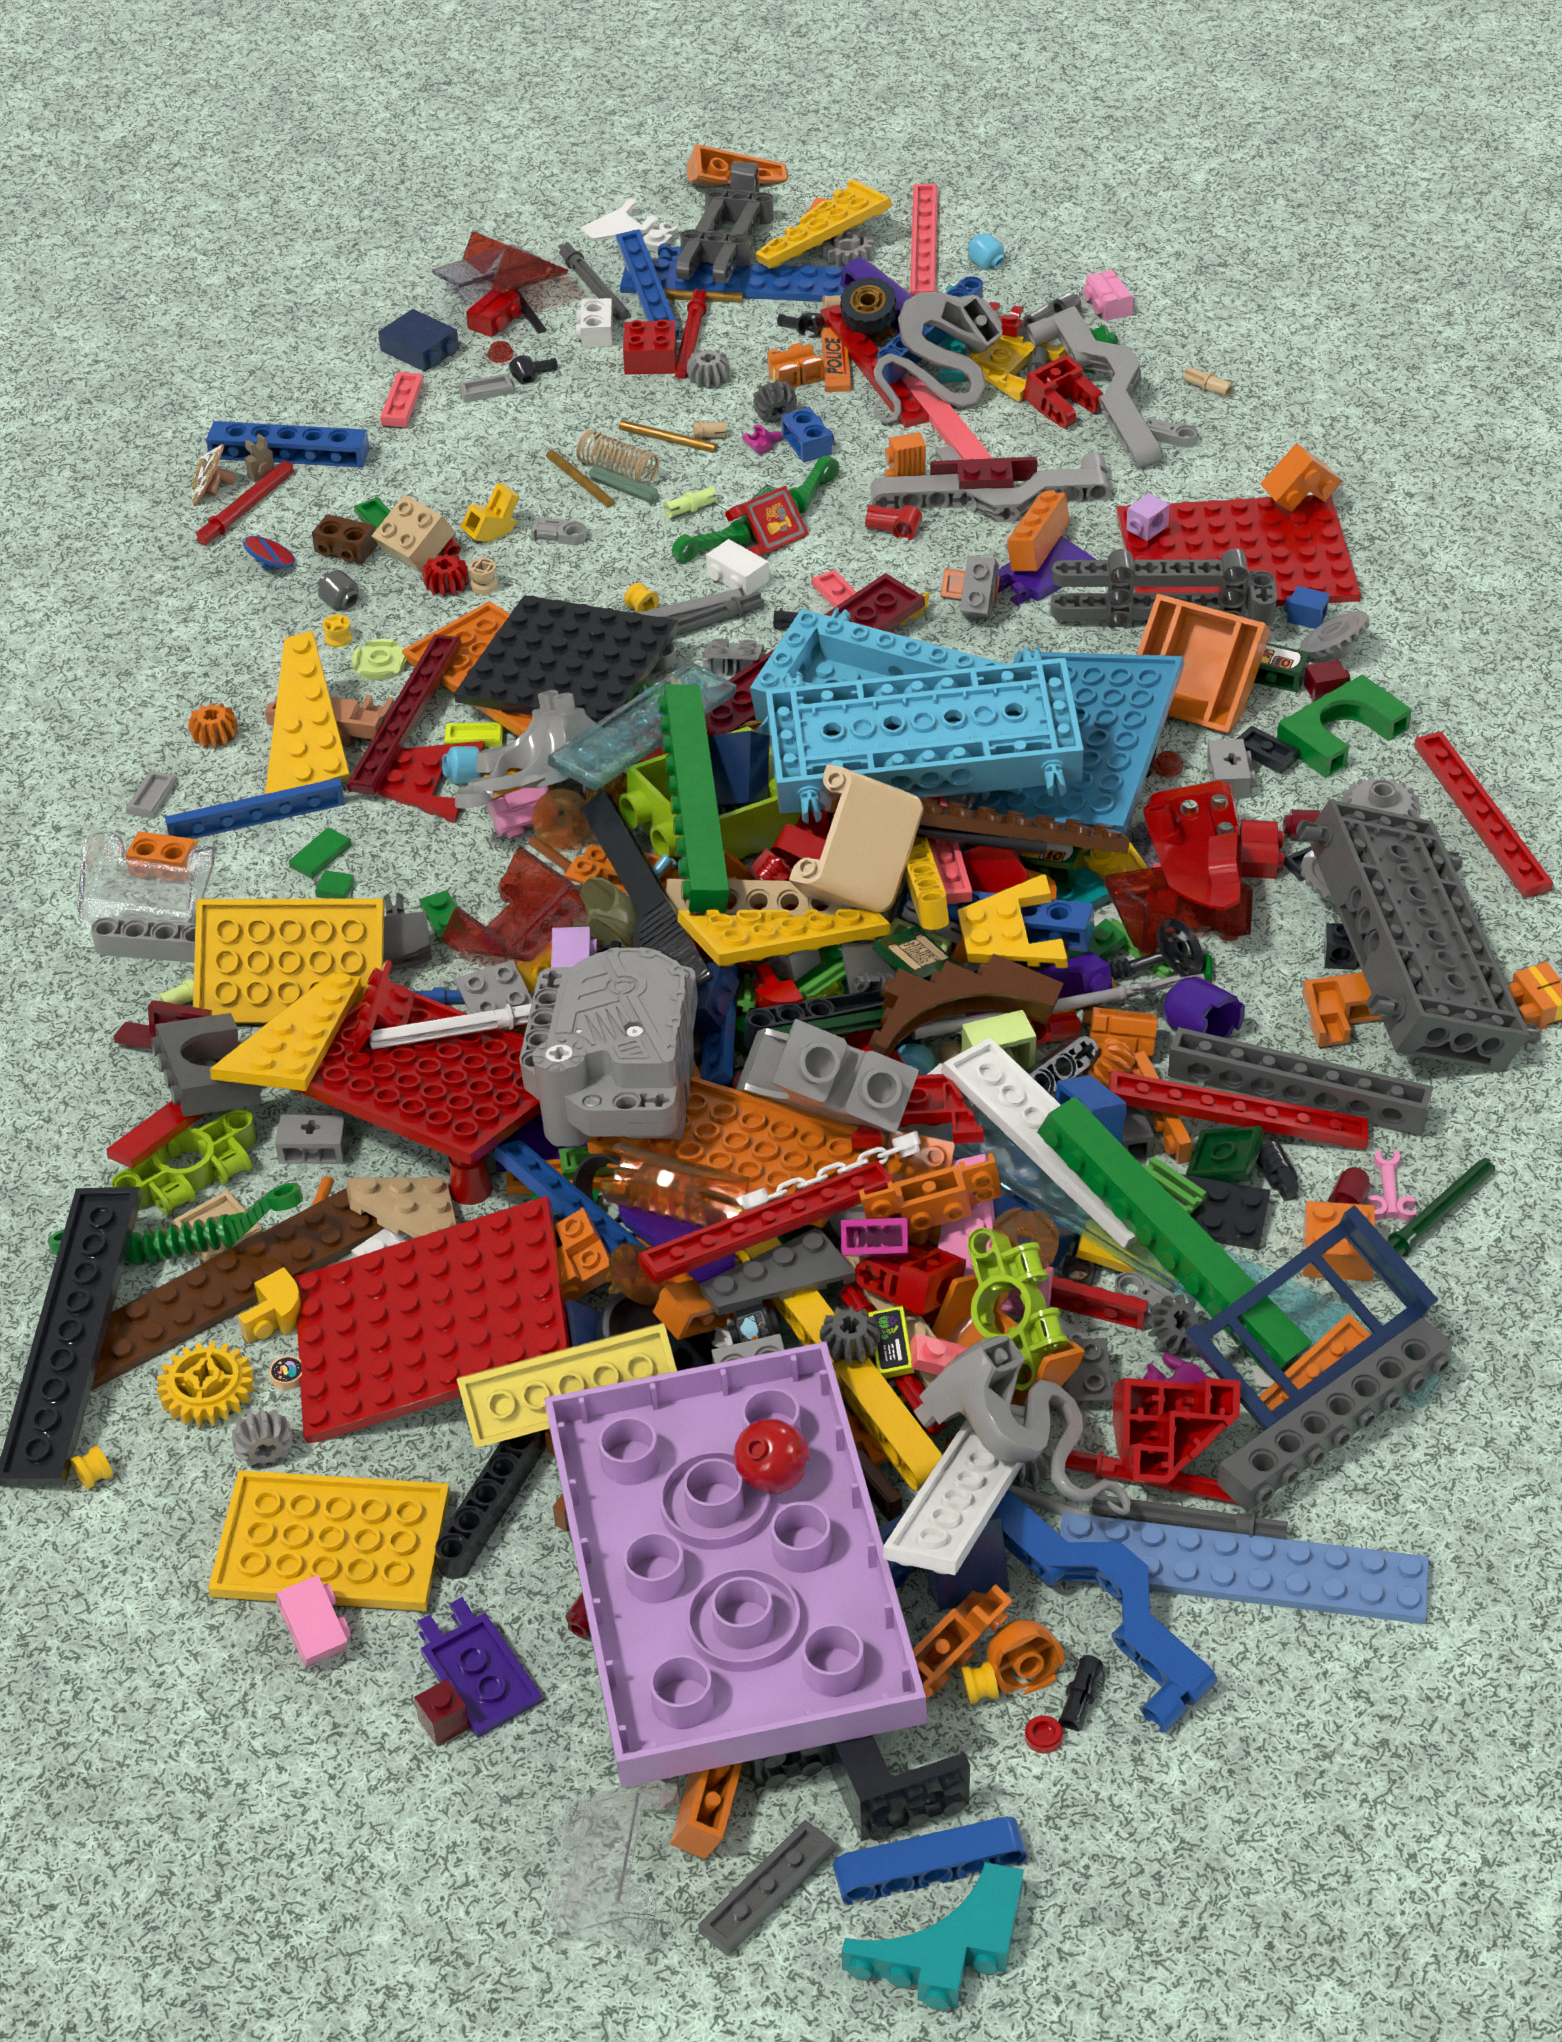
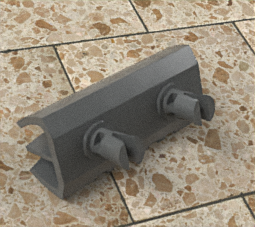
M396 892V905L393 906L389 893L384 896L386 916H384L383 964L386 960L392 962L390 970L417 966L432 960L426 911L405 914L403 895Z

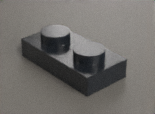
M1250 726L1236 738L1244 740L1245 750L1251 752L1252 759L1281 774L1299 759V749L1254 726Z

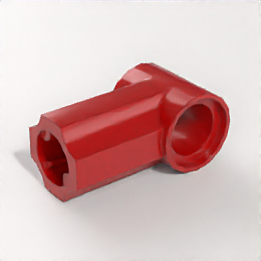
M869 505L865 518V527L891 531L896 538L905 537L908 540H912L922 522L923 516L918 508L911 505L904 506L901 510Z
M1074 1010L1052 1013L1046 1025L1028 1019L1030 1025L1033 1024L1036 1045L1078 1038V1033L1081 1030L1080 1019Z

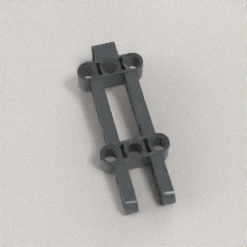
M733 161L730 172V189L711 188L705 191V213L695 229L684 230L680 233L681 254L678 257L676 266L678 279L691 280L699 264L707 263L714 264L713 281L727 283L736 266L750 264V241L759 224H769L774 219L773 195L759 192V166L757 163ZM724 221L736 222L731 233L718 232Z
M1234 548L1225 551L1221 560H1133V555L1130 551L1117 549L1111 552L1108 560H1060L1052 565L1051 580L1057 586L1106 587V593H1062L1054 595L1050 601V614L1058 620H1106L1107 625L1111 629H1114V627L1127 629L1131 625L1132 620L1149 619L1157 594L1244 618L1245 609H1248L1249 619L1266 623L1267 626L1271 625L1275 620L1277 602L1275 577L1267 571H1248L1246 554L1240 549ZM1134 587H1219L1218 593H1134Z

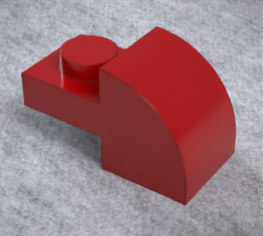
M768 963L756 966L757 979L753 980V987L756 994L757 1008L803 1002V997L792 979L779 982Z

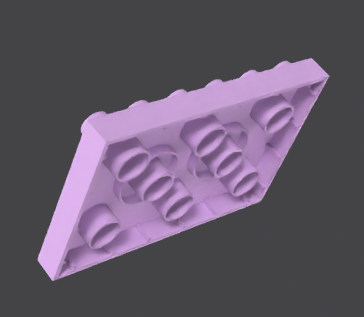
M826 1342L544 1398L621 1788L927 1723L925 1692L888 1560L883 1559V1542ZM763 1418L779 1419L799 1429L806 1438L810 1452L809 1461L806 1460L805 1467L802 1470L805 1474L801 1481L791 1490L780 1494L760 1492L747 1485L737 1473L733 1460L735 1443L740 1433L751 1423Z

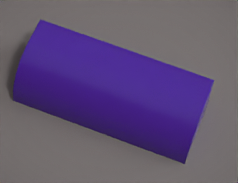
M857 258L844 265L840 283L843 288L848 287L851 282L857 281L859 278L864 279L868 277L880 278L882 281L889 283V286L894 289L897 304V315H895V320L891 323V326L900 332L898 317L904 302L913 297V295L866 258Z
M667 1199L619 1205V1214L623 1224L652 1247L704 1228ZM735 1253L686 1273L697 1282L702 1283L733 1268Z

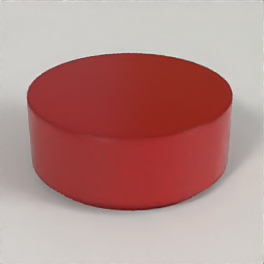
M1045 1715L1036 1716L1027 1723L1025 1727V1742L1031 1750L1041 1754H1048L1056 1751L1062 1744L1063 1729L1061 1724L1053 1717Z

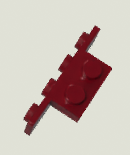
M1035 456L931 461L930 475L957 474L959 490L1013 487V481H1028L1031 479V476L1037 472L1038 461Z
M152 1000L148 1005L149 1025L124 1022L113 1036L114 1043L124 1044L128 1047L152 1049L151 1037H156L155 1024L212 1016V1010ZM214 1059L213 1061L218 1063L221 1059Z

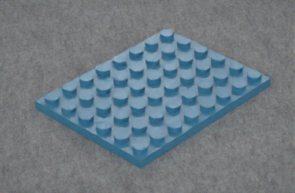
M1022 651L1017 652L1013 663L1024 662L1021 655ZM1030 652V655L1033 658L1035 652ZM1041 652V660L1066 658L1083 745L1082 781L1065 783L1067 791L1062 796H1060L1057 786L1053 785V797L1047 794V785L1024 787L1020 795L1005 790L990 791L985 801H982L981 792L970 810L978 811L979 806L996 809V813L1007 815L1008 810L1025 813L1027 818L1036 819L1037 815L1041 814L1052 816L1056 822L1065 823L1066 819L1080 820L1084 822V826L1094 827L1095 823H1105L1112 825L1113 830L1126 834L1185 665L1183 656Z

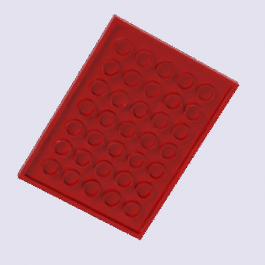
M1306 495L1292 512L1278 504L1272 497L1169 503L1168 527L1148 541L1126 530L1127 510L1131 505L1117 506L1116 514L1125 550L1131 552L1133 560H1221L1225 551L1235 548L1244 551L1246 554L1248 571H1267L1274 575L1277 591L1276 607L1285 606L1288 595L1292 596L1297 586L1329 593V603L1360 602L1361 593L1332 496L1324 502L1315 495ZM1134 587V593H1218L1219 587Z
M410 991L415 994L407 1025L468 1015V1013ZM362 1001L349 1010L307 1090H295L469 1165L474 1164L541 1113L539 1100L527 1092L523 1084L520 1066V1054L524 1041L523 1035L505 1028H498L380 1049H372L368 1038L357 1053L352 1050L355 1038L351 1035L359 1021L357 1015L364 1004ZM374 1025L373 1030L382 1029L377 1025Z
M548 1196L294 1277L301 1300L300 1313L297 1317V1335L302 1370L300 1388L303 1438L307 1443L321 1442L460 1398L461 1394L457 1383L458 1377L570 1348L552 1203Z

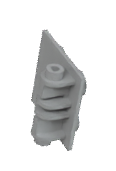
M723 638L713 639L712 642H708L702 654V658H708V660H703V671H707L708 674L723 675V659H725V675H728L730 659H734L733 673L736 675L738 659H740L741 672L754 663L755 660H759L764 644H757L756 640L750 639L741 640L740 643H729L728 639Z
M513 959L454 979L470 1014L503 1009L507 1004L510 1007L532 1004V998Z

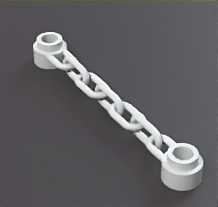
M917 1130L892 1139L891 1141L894 1146L892 1149L886 1150L883 1147H876L861 1153L858 1156L857 1162L846 1166L842 1162H836L825 1166L817 1172V1177L806 1181L801 1177H796L778 1185L776 1192L768 1195L764 1187L742 1195L740 1200L743 1208L749 1211L767 1204V1201L785 1197L783 1195L787 1194V1190H782V1188L800 1182L797 1184L798 1189L808 1188L809 1185L817 1182L821 1183L828 1178V1175L823 1173L837 1167H841L837 1170V1173L844 1174L854 1168L865 1166L868 1163V1159L863 1158L877 1152H881L877 1157L883 1158L879 1161L881 1165L885 1164L889 1155L900 1152L902 1158L919 1152L918 1144H921Z

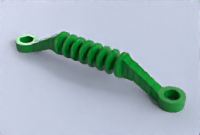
M828 455L822 456L815 463L814 468L803 485L798 488L789 489V493L799 513L807 511L820 482L826 484L837 477L840 466L836 459ZM744 515L739 520L731 522L730 526L721 531L692 537L687 534L681 535L672 546V556L685 564L694 559L699 550L716 548L728 539L736 544L746 546L751 540H756V537L746 515Z
M297 1183L280 1185L261 1197L245 1212L232 1215L223 1214L219 1216L218 1222L214 1217H208L206 1225L202 1220L198 1219L194 1221L193 1227L189 1222H183L181 1228L175 1224L170 1225L168 1232L164 1227H158L156 1233L150 1229L145 1230L143 1237L139 1232H133L125 1261L139 1266L145 1264L146 1257L150 1262L154 1263L158 1261L159 1255L163 1260H169L171 1254L177 1258L182 1257L184 1250L188 1255H194L197 1248L202 1253L207 1252L209 1245L213 1250H219L222 1243L227 1248L233 1247L270 1209L273 1211H284L300 1204L303 1201L300 1186ZM64 1229L55 1232L47 1240L53 1255L57 1256Z

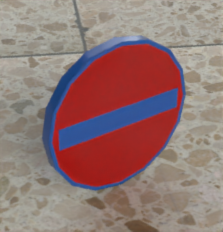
M260 536L245 538L243 543L245 550L256 558V561L263 562L261 568L293 567L295 562L294 555L281 544Z

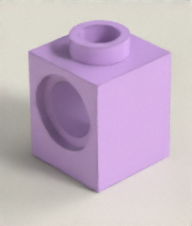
M1148 493L1128 507L1126 530L1146 541L1150 540L1168 527L1170 504Z

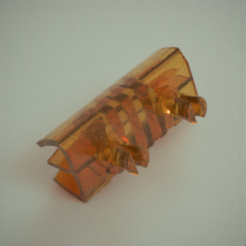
M616 1143L612 1146V1150L622 1154L619 1165L607 1164V1167L616 1174L613 1180L600 1181L601 1191L607 1202L632 1209L634 1206H637L643 1212L655 1211L658 1216L664 1217L666 1214L671 1216L673 1220L680 1221L684 1219L687 1220L688 1224L696 1225V1223H699L704 1228L741 1214L743 1205L740 1196L748 1193L749 1176L625 1143Z

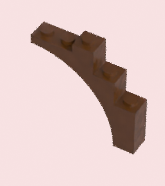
M994 953L988 964L981 963L977 974L946 961L941 972L935 970L930 981H927L899 968L894 979L887 978L880 996L885 997L882 1010L885 1012L880 1024L884 1026L881 1031L875 1029L868 1047L873 1049L872 1051L888 1057L903 1039L920 1027L935 1020L962 1013L998 1012L1005 1014L1023 1010L1028 1019L1046 1025L1058 1001L1064 983Z

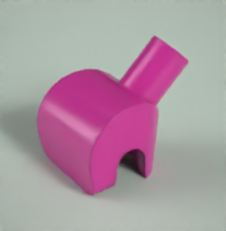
M761 425L753 426L755 429L754 434L749 435L745 433L742 436L744 443L759 455L771 450L773 442L782 440L780 431L769 432Z

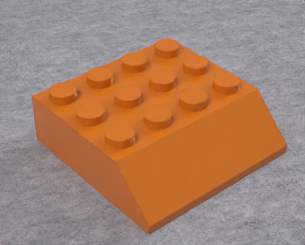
M1157 594L1136 655L1183 656L1185 665L1167 716L1230 734L1245 710L1271 630L1263 622Z

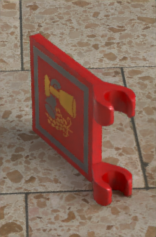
M786 485L736 505L725 512L729 522L746 515L759 543L748 550L758 556H762L809 535Z

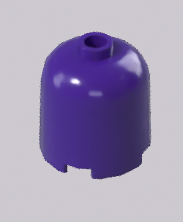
M1194 976L1180 980L1168 991L1163 1006V1015L1167 1025L1175 1032L1180 1027L1228 1038L1234 1028L1239 1031L1242 1027L1245 1017V1005L1238 1000L1237 996L1202 978Z

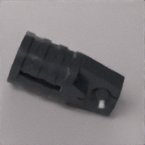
M1276 1141L1263 1144L1256 1162L1271 1187H1276L1283 1201L1295 1199L1299 1188L1296 1182L1298 1176L1283 1147Z

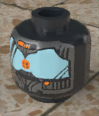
M765 1304L736 1311L733 1314L734 1325L728 1326L733 1344L776 1334L782 1335L774 1308L768 1310Z

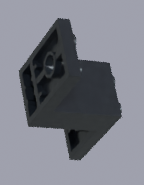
M873 1735L750 1761L751 1778L756 1789L765 1786L767 1788H777L789 1778L801 1774L803 1776H812L820 1772L823 1767L828 1766L861 1841L870 1838L875 1841L882 1840L888 1837L893 1830L905 1826L917 1828L924 1825L931 1817L943 1813L946 1816H952L961 1812L965 1806L969 1805L970 1763L965 1753L891 1777Z

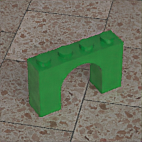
M1360 675L1336 690L1325 694L1310 705L1304 706L1289 717L1283 718L1278 722L1277 739L1299 749V759L1324 778H1327L1347 766L1349 745L1325 729L1324 725L1336 720L1357 721L1366 725L1387 741H1390L1409 729L1412 709L1364 675Z

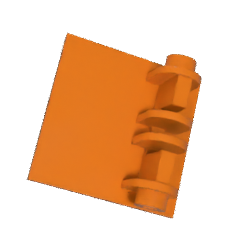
M904 1129V1132L897 1130L895 1134L890 1132L887 1150L894 1148L892 1139L914 1130ZM919 1135L921 1144H918L919 1152L902 1158L900 1152L889 1155L884 1168L898 1182L951 1167L955 1144L951 1141Z

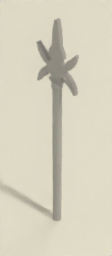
M1204 974L1181 978L1180 975H1175L1150 983L1129 984L1128 988L1119 985L1117 988L1058 999L1052 1013L1106 1002L1124 1001L1126 998L1139 994L1158 993L1159 990L1174 987L1177 982L1184 978L1196 976L1205 980ZM988 1012L927 1024L912 1032L911 1036L913 1040L962 1031V1024L999 1016L1004 1013Z

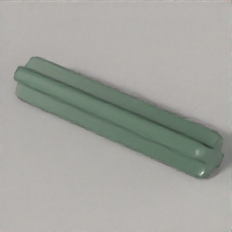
M594 465L589 471L592 481L645 502L654 503L659 497L656 488L600 466Z

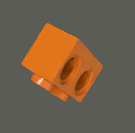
M141 831L137 832L125 855L130 875L141 879L147 877L162 879L169 883H187L198 861L195 839Z

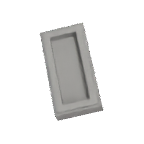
M508 374L458 383L464 403L514 394V387Z
M149 771L127 805L126 813L154 819L178 782L177 776Z

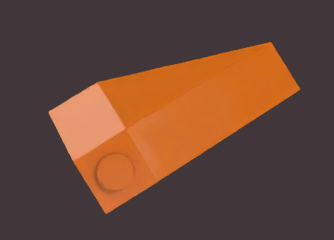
M695 144L687 164L688 182L706 186H730V172L733 161L757 163L759 166V184L787 181L786 165L783 163Z

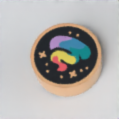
M284 1356L275 1360L269 1369L272 1384L282 1390L298 1387L302 1375L301 1360L293 1356Z

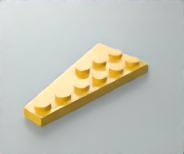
M805 909V915H789V910H739L736 915L720 914L719 910H707L706 916H690L689 910H678L677 919L679 924L718 966H732L735 963L749 960L759 961L765 957L776 955L786 956L792 954V952L818 950L821 947L840 945L841 943L857 940H873L879 936L889 935L890 923L879 912L864 909H838L835 915L818 913L817 909Z

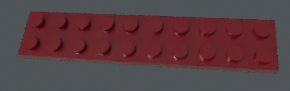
M884 573L824 615L831 616L835 608L838 607L839 615L844 609L850 613L851 619L849 622L888 632L925 606V597L887 573ZM775 648L702 697L707 736L727 734L748 726L751 727L759 721L755 717L750 687Z

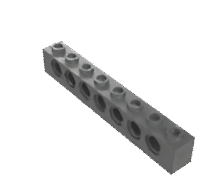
M1180 1027L1177 1029L1170 1048L1168 1076L1196 1083L1200 1080L1204 1081L1205 1085L1258 1097H1266L1265 1099L1363 1117L1367 1118L1370 1124L1420 1136L1423 1134L1429 1114L1433 1086Z
M1423 1317L1219 1463L1217 1485L1247 1512L1258 1504L1263 1505L1272 1498L1274 1492L1282 1486L1293 1484L1300 1473L1310 1466L1315 1467L1320 1464L1327 1453L1336 1447H1343L1353 1434L1360 1429L1365 1430L1369 1428L1376 1418L1386 1410L1392 1411L1395 1409L1402 1398L1411 1392H1418L1432 1376L1444 1373L1451 1364L1450 1356L1453 1342Z

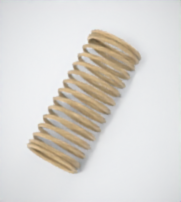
M587 430L577 444V458L580 462L587 465L602 466V468L628 477L627 469L630 466V479H633L632 471L635 468V479L633 480L642 483L641 475L646 469L648 458L651 457V462L644 478L648 476L652 468L654 457V470L649 480H654L657 475L659 459L656 454L649 451L646 452L620 440L617 441L615 438L612 439V437L594 430ZM591 434H594L587 447V458L584 459L583 453L586 441ZM595 438V442H594V445H593V448H592V452H591L590 455H589V456H591V461H592V462H590V461H589L590 458L588 457L589 448H590V445H591L593 439ZM595 454H596V464L594 463V460H593V456H594ZM600 455H601V460H600V461H601V465L598 464V458L600 457ZM605 457H606V462H605V463H606V467L603 466V460H604ZM610 458H611V463H610L611 469L608 468V466H609V465H608V461L610 460ZM620 461L621 464L619 469L621 473L618 472L617 465L620 463ZM624 465H625V475L623 474V471H622V467H623Z

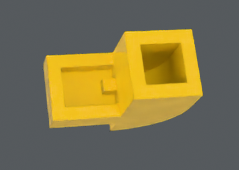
M497 482L487 506L470 504L460 528L474 540L490 542L511 532L517 523L511 516L520 496L506 484Z
M283 1267L254 1283L259 1305L238 1315L242 1336L248 1344L257 1339L269 1337L277 1328L281 1330L284 1336H287L297 1327V1317L301 1307L299 1290L294 1279Z

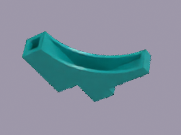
M985 1862L977 1883L965 1900L945 1918L921 1931L884 1940L845 1938L841 1952L842 1970L848 1971L852 1977L861 1980H867L873 1976L888 1979L889 1983L897 1987L904 1988L909 1987L911 1984L918 1985L917 2000L923 2001L928 2007L936 2010H944L947 2007L957 2008L966 1965L973 1966L976 1971L983 1974H994L996 1971L1006 1973L1023 1889L1024 1869Z

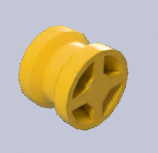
M638 582L627 589L624 603L627 607L635 609L638 613L657 608L659 596L654 591L648 590L647 586L643 583Z
M335 614L323 620L324 639L327 645L343 647L351 642L352 634L349 631L351 626L347 616Z
M97 1445L90 1448L88 1454L82 1457L75 1456L70 1459L77 1478L83 1483L86 1490L94 1487L95 1482L99 1479L107 1480L113 1476L107 1458Z
M988 1661L983 1662L981 1667L971 1668L970 1666L961 1667L962 1678L970 1705L978 1703L979 1699L985 1697L991 1700L999 1698L995 1673Z

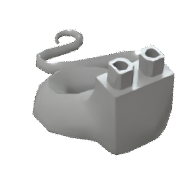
M920 292L904 302L898 317L902 343L911 353L935 365L959 371L966 375L970 382L969 392L964 394L952 392L910 359L889 353L878 359L873 370L875 381L894 404L895 411L892 416L887 418L881 416L878 412V405L882 400H879L875 405L874 414L876 418L887 424L898 420L901 414V401L882 373L884 366L889 363L905 368L944 402L960 408L977 404L987 386L980 365L966 355L944 349L926 340L922 334L923 326L929 324L936 326L968 346L974 354H980L991 348L1003 333L1002 324L997 313L986 300L977 295L956 297L942 292Z
M1007 1336L983 1338L952 1358L919 1396L923 1403L914 1410V1413L924 1427L928 1428L936 1422L941 1424L963 1414L983 1446L998 1459L1020 1463L1031 1461L1045 1451L1050 1432V1404L1060 1412L1067 1426L1050 1460L1052 1483L1062 1495L1076 1502H1089L1105 1490L1113 1492L1119 1498L1123 1509L1111 1501L1107 1502L1108 1506L1120 1515H1127L1130 1512L1131 1501L1126 1491L1117 1483L1103 1479L1087 1489H1080L1072 1484L1066 1476L1065 1462L1083 1434V1418L1075 1399L1057 1383L1041 1379L1035 1380L1025 1399L1024 1424L1022 1426L1016 1422L1011 1414L1010 1404L1014 1395L1018 1372L1025 1357Z

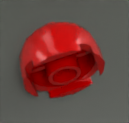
M763 1418L751 1423L740 1433L735 1443L733 1460L737 1473L747 1485L760 1492L780 1494L791 1490L801 1481L805 1474L802 1470L805 1467L806 1460L809 1461L810 1452L806 1438L799 1429L779 1419Z

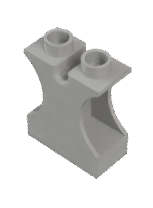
M795 1019L789 1034L769 1028L757 1031L736 1090L859 1127L860 1124L895 1134L919 1070L877 1052L863 1051L847 1045L845 1039Z

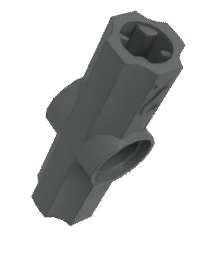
M1069 291L1023 317L1022 328L1025 334H1028V324L1048 318L1073 306L1079 312L1082 302L1078 294H1073Z

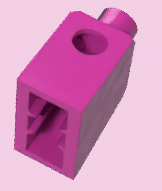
M907 1218L841 1220L842 1255L856 1258L907 1256ZM854 1233L856 1237V1245H854Z

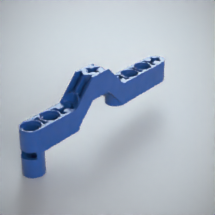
M1006 1491L996 1511L1001 1517L1004 1547L1049 1586H1054L1059 1581H1095L1122 1605V1624L1112 1632V1639L1128 1658L1162 1687L1141 1707V1712L1148 1722H1155L1160 1727L1159 1731L1165 1733L1186 1713L1185 1705L1193 1706L1218 1680L1214 1671L1207 1663L1150 1614L1148 1565L1121 1542L1066 1541L1011 1491Z

